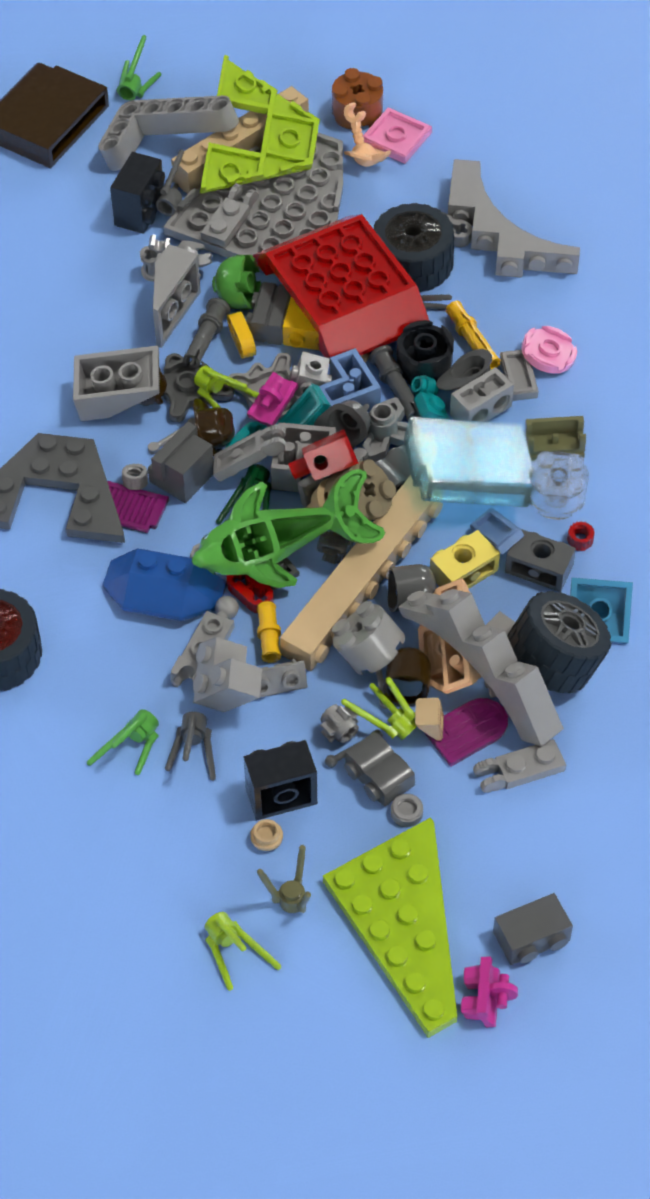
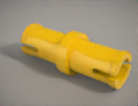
M269 601L261 602L257 605L259 619L257 637L261 640V658L264 662L274 663L281 659L279 647L281 627L277 624L275 603Z

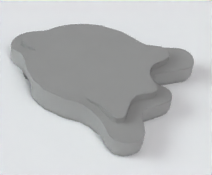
M279 353L275 357L273 365L269 368H265L261 363H255L247 373H233L228 377L246 384L248 388L259 393V389L262 385H265L272 372L289 380L291 356L287 353ZM234 389L244 396L248 406L251 407L256 398ZM293 395L279 419L286 414L300 396Z

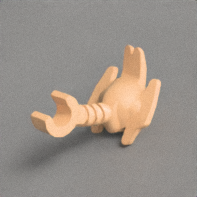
M349 103L344 108V116L351 123V131L356 145L352 151H344V154L353 157L359 165L364 167H370L384 161L391 154V150L384 152L372 147L368 143H364L361 121L364 120L366 112H358L355 116L353 110L356 107V103Z

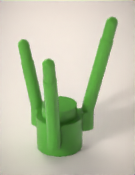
M146 35L141 37L130 68L129 60H126L124 63L120 83L116 89L123 99L134 100L136 96L142 98L145 91L161 76V72H157L141 86L140 77L134 74L147 39Z
M139 710L122 730L87 760V765L91 766L107 751L118 747L129 736L138 743H141L143 740L146 741L134 772L135 775H140L151 747L159 737L155 732L159 726L157 718L147 710Z

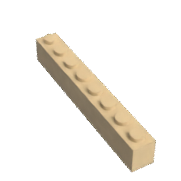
M413 474L409 476L393 497L389 511L384 516L373 521L374 524L383 527L386 532L383 538L375 543H355L281 635L280 652L282 656L291 661L292 659L296 661L304 660L305 669L312 671L318 662L322 663L326 659L335 635L332 632L333 626L339 620L347 619L356 612L361 603L375 597L379 584L384 578L388 579L389 568L395 567L400 558L404 559L407 556L412 542L416 537L421 538L427 528V523L431 518L435 519L439 515L443 506L440 488Z

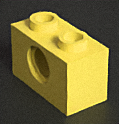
M476 530L470 535L460 537L455 544L445 550L437 551L430 558V569L434 573L436 584L439 587L462 578L469 589L498 571L500 552L479 530Z

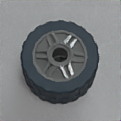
M554 591L540 592L533 596L507 635L517 661L537 666L547 690L558 693H573L584 688L608 654L612 644L608 627L596 611L576 597Z

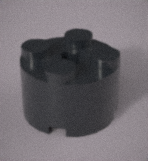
M427 320L410 323L403 329V333L397 339L396 363L401 365L403 370L402 376L410 386L412 380L416 376L421 375L431 377L437 383L440 376L452 367L454 339L451 332L443 325L440 328L434 326L432 321Z

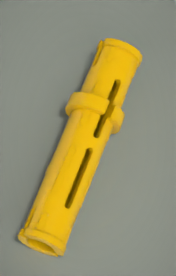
M456 300L448 304L445 312L454 322L456 332L464 337L472 351L477 349L488 350L492 354L490 368H497L501 360L477 328V321L474 317L468 315L460 301Z

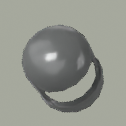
M414 564L389 568L388 607L391 612L400 611L398 607L407 601L408 596L414 592L434 593L437 588L436 579L428 566Z

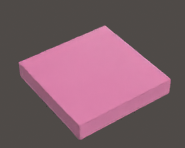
M388 107L362 137H364V143H368L376 149L384 152L391 150V154L388 157L406 164L431 135L432 126Z

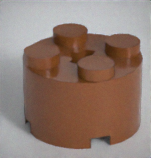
M349 68L345 71V74L339 76L332 85V114L338 125L352 130L351 123L344 116V108L349 103L354 102L356 103V107L353 110L355 116L358 112H366L364 120L361 121V126L369 125L370 128L383 113V81L380 77L360 72L356 68Z

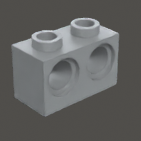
M495 367L451 393L450 416L469 433L512 407L514 384Z

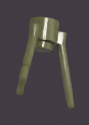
M304 845L299 847L294 881L285 882L281 885L279 891L276 890L262 869L257 870L260 880L272 896V902L279 903L281 908L288 913L306 912V905L311 897V893L305 892L302 885L306 850Z

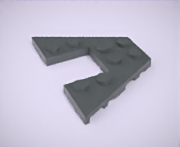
M38 433L0 468L1 529H11L25 484L78 490L66 526L67 536L125 543L124 532L94 439Z

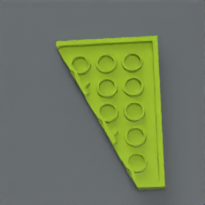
M430 817L323 875V883L428 1038L457 1022V1008L434 821Z

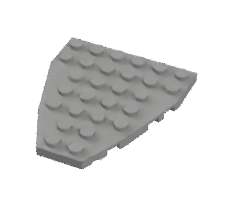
M318 133L313 165L310 170L243 184V191L238 202L243 203L244 197L250 189L256 190L258 196L253 207L250 209V214L226 248L202 240L201 231L226 197L228 198L232 187L202 193L187 204L183 211L176 210L163 227L164 235L181 241L201 243L205 246V250L229 258L236 255L253 256V254L337 221L343 194V141ZM255 146L249 151L260 153L261 149L258 146ZM194 188L193 190H191V191L186 195L185 198H187L189 195H191V194H192L193 192H195L197 189Z

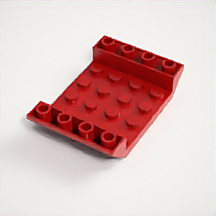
M362 214L347 216L253 254L258 266L266 276L275 273L318 332L319 350L326 358L330 359V357L356 348L360 356L380 346L397 341L398 336L403 333V329L408 324L423 320L430 321L416 283Z

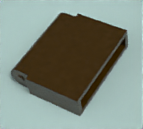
M36 63L0 99V146L51 169L109 107L107 87L57 65L52 68L42 63Z

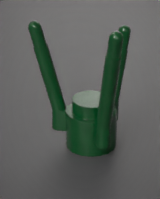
M253 464L248 467L245 477L241 478L239 486L217 518L216 523L218 525L222 523L239 496L246 489L260 482L267 485L263 497L262 510H269L270 491L272 488L271 483L268 482L270 472L266 467L259 464Z

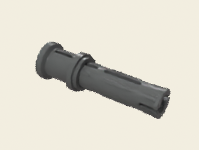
M220 298L210 299L206 305V313L202 314L198 320L199 329L183 357L185 365L190 357L192 358L188 366L190 368L199 367L213 336L220 333L223 328V320L230 314L229 304Z
M387 345L376 348L371 352L369 361L377 367L380 380L388 384L394 396L403 405L408 422H414L412 415L418 421L422 417L414 401L415 397L402 376L403 370L401 365L396 363L393 357L392 348Z

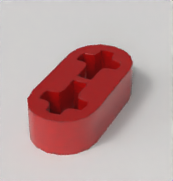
M226 575L227 589L250 611L258 614V604L266 601L274 603L273 590L270 586L258 583L248 575ZM255 595L259 598H263L265 596V600L263 601L262 599H257L255 601Z

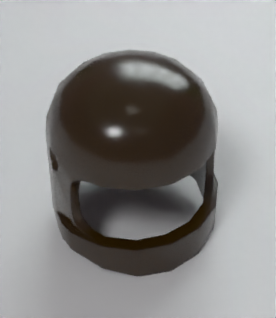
M405 647L398 649L395 658L387 664L385 680L383 682L384 695L397 706H400V704L388 688L386 683L387 677H390L392 680L421 681L423 683L422 691L418 695L403 696L409 706L416 705L418 698H427L430 687L431 663L428 656L419 649Z

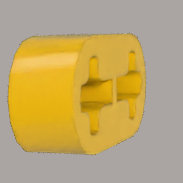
M240 311L228 314L227 323L240 357L244 359L255 356V342L243 313Z

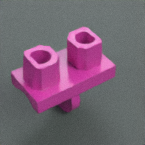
M272 372L265 385H262L259 389V395L247 412L248 417L267 427L276 424L298 389V383L289 381Z
M491 956L481 957L480 965L464 968V984L467 989H478V996L462 998V1014L466 1019L481 1020L486 1028L496 1027L497 1008L506 1009L507 1001L517 998L518 987L509 983L508 974H500V970L492 965Z

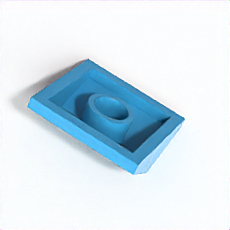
M572 577L570 596L586 603L600 615V618L608 627L611 642L629 643L633 582Z

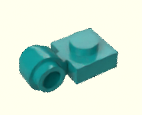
M426 375L416 376L412 380L411 390L416 396L414 401L422 419L443 427L450 418L446 412L444 401L436 396L439 388L436 386V380Z

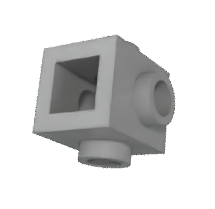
M302 351L298 365L292 366L289 381L298 383V389L294 395L301 396L311 384L320 386L331 382L332 375L328 374L329 358Z

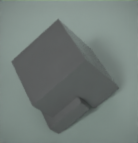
M187 422L151 458L152 464L148 467L149 482L187 503L213 476L212 444L198 437L197 426Z

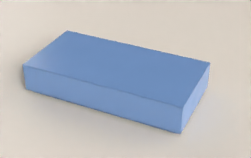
M492 507L470 524L473 532L479 530L501 555L525 536L519 527Z

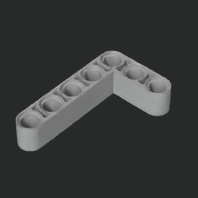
M223 95L132 100L124 103L118 109L98 147L109 169L117 171L122 169L131 152L137 150L144 135L226 132L235 128L239 123V119L229 97Z

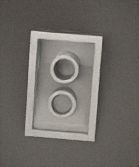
M168 244L165 250L157 255L154 262L153 317L156 346L158 345L160 348L165 344L201 293L198 254Z
M158 345L74 356L73 401L81 421L110 418L159 394Z

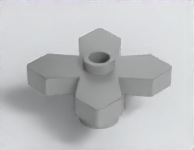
M397 397L374 405L369 412L371 419L366 440L362 445L368 451L369 458L367 459L374 462L384 459L390 444L396 446L407 444L411 448L413 443L421 441V434L415 424L401 422L405 413L404 407Z

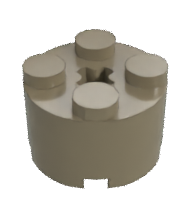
M373 460L359 461V464L331 474L325 484L324 493L328 492V495L335 482L349 471L356 469L366 471L367 478L360 490L358 509L369 521L378 519L389 511L392 499L396 494V487Z

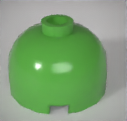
M236 255L227 258L218 267L216 275L212 280V287L218 297L226 301L230 308L238 310L253 309V293L259 292L261 281H256L255 273L260 272L256 259L252 255Z

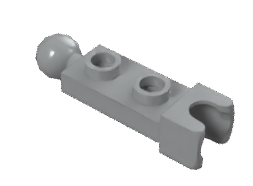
M232 596L220 597L215 605L217 614L209 611L205 612L183 654L178 657L171 670L170 677L173 686H180L182 681L188 678L194 682L197 670L196 652L199 644L214 637L225 640L229 639L235 628L234 620H231V618L237 615L239 609L235 598Z

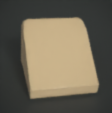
M439 697L418 698L415 708L416 726L436 741H442L444 714L441 700H439Z

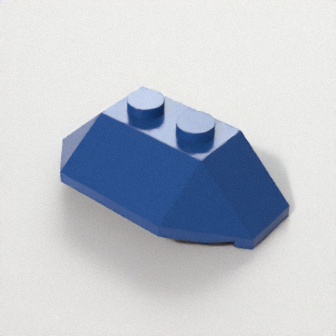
M139 548L111 560L103 582V588L109 592L122 610L177 621L200 616L206 611H215L216 601L223 597L227 582L220 576L213 575L205 568L193 565L192 558Z

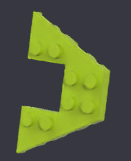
M224 55L217 96L229 97L233 108L267 114L261 152L209 142L200 193L233 187L236 183L243 185L310 170L314 160L320 119L310 112L304 111L293 100L290 103L277 94V89L264 80L257 79L251 71H244L231 62L229 56Z

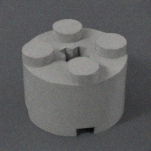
M371 601L361 603L356 612L347 619L339 620L332 628V632L335 634L333 646L359 675H363L362 671L364 670L374 673L385 667L396 657L398 653L396 647L399 641L402 644L405 641L404 633L380 605L373 604Z

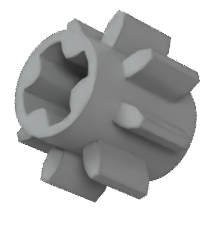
M337 704L330 706L321 716L322 724L320 726L323 728L321 733L329 742H333L335 739L341 743L349 741L359 729L357 725L359 721L356 719L358 714L346 706L344 708Z

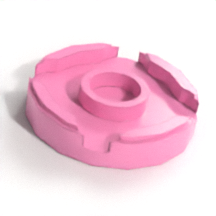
M542 326L541 329L536 330L535 328L530 329L522 341L521 350L524 358L530 365L546 373L568 371L574 364L577 356L576 345L574 347L571 343V337L562 330L551 326Z

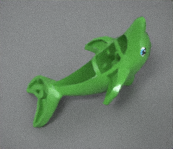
M361 469L351 470L340 477L332 486L321 508L259 510L267 485L260 482L246 489L234 504L229 519L208 532L201 539L199 549L192 557L193 565L205 568L213 575H248L258 583L282 588L295 586L297 578L277 563L328 530L356 543H375L381 540L386 533L383 527L369 521L358 509L360 490L367 478L366 471Z

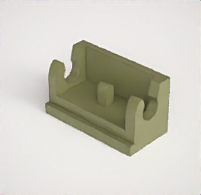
M584 417L526 419L524 445L527 462L584 458L586 434H583Z

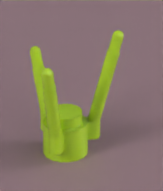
M207 365L201 367L194 378L195 385L200 387L197 394L204 397L213 408L221 407L212 398L210 393H218L224 384L255 398L259 395L258 392L248 388L246 384L220 374Z
M390 677L386 678V683L401 706L399 709L394 706L374 683H371L369 687L393 714L387 720L391 726L346 699L341 700L342 705L385 731L392 739L397 735L403 740L417 727L415 724V712L409 707Z
M226 912L214 914L205 923V930L209 934L205 941L213 952L227 990H232L233 985L218 947L220 944L222 947H228L234 943L241 951H246L247 947L241 941L242 939L275 969H281V964L242 930L236 921H232Z

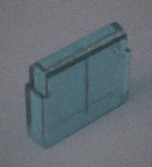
M418 417L409 418L404 443L413 486L419 487L423 501L525 508L529 506L532 495L531 480L534 470L522 425Z

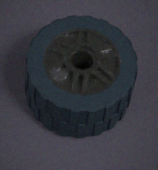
M401 204L388 209L375 221L374 230L416 283L419 292L434 289V287L441 285L445 279H448L454 266V230L449 217L443 214L441 210L426 204Z

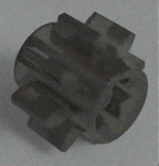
M331 530L330 532L326 531L320 535L317 551L324 553L323 561L339 564L340 560H343L353 547V541H349Z

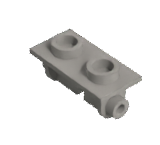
M292 659L291 662L277 664L270 668L268 666L262 668L260 697L308 687L304 660L296 661Z

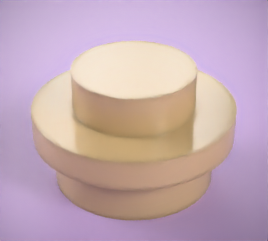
M263 819L253 826L251 841L257 849L271 851L282 843L283 831L275 821Z

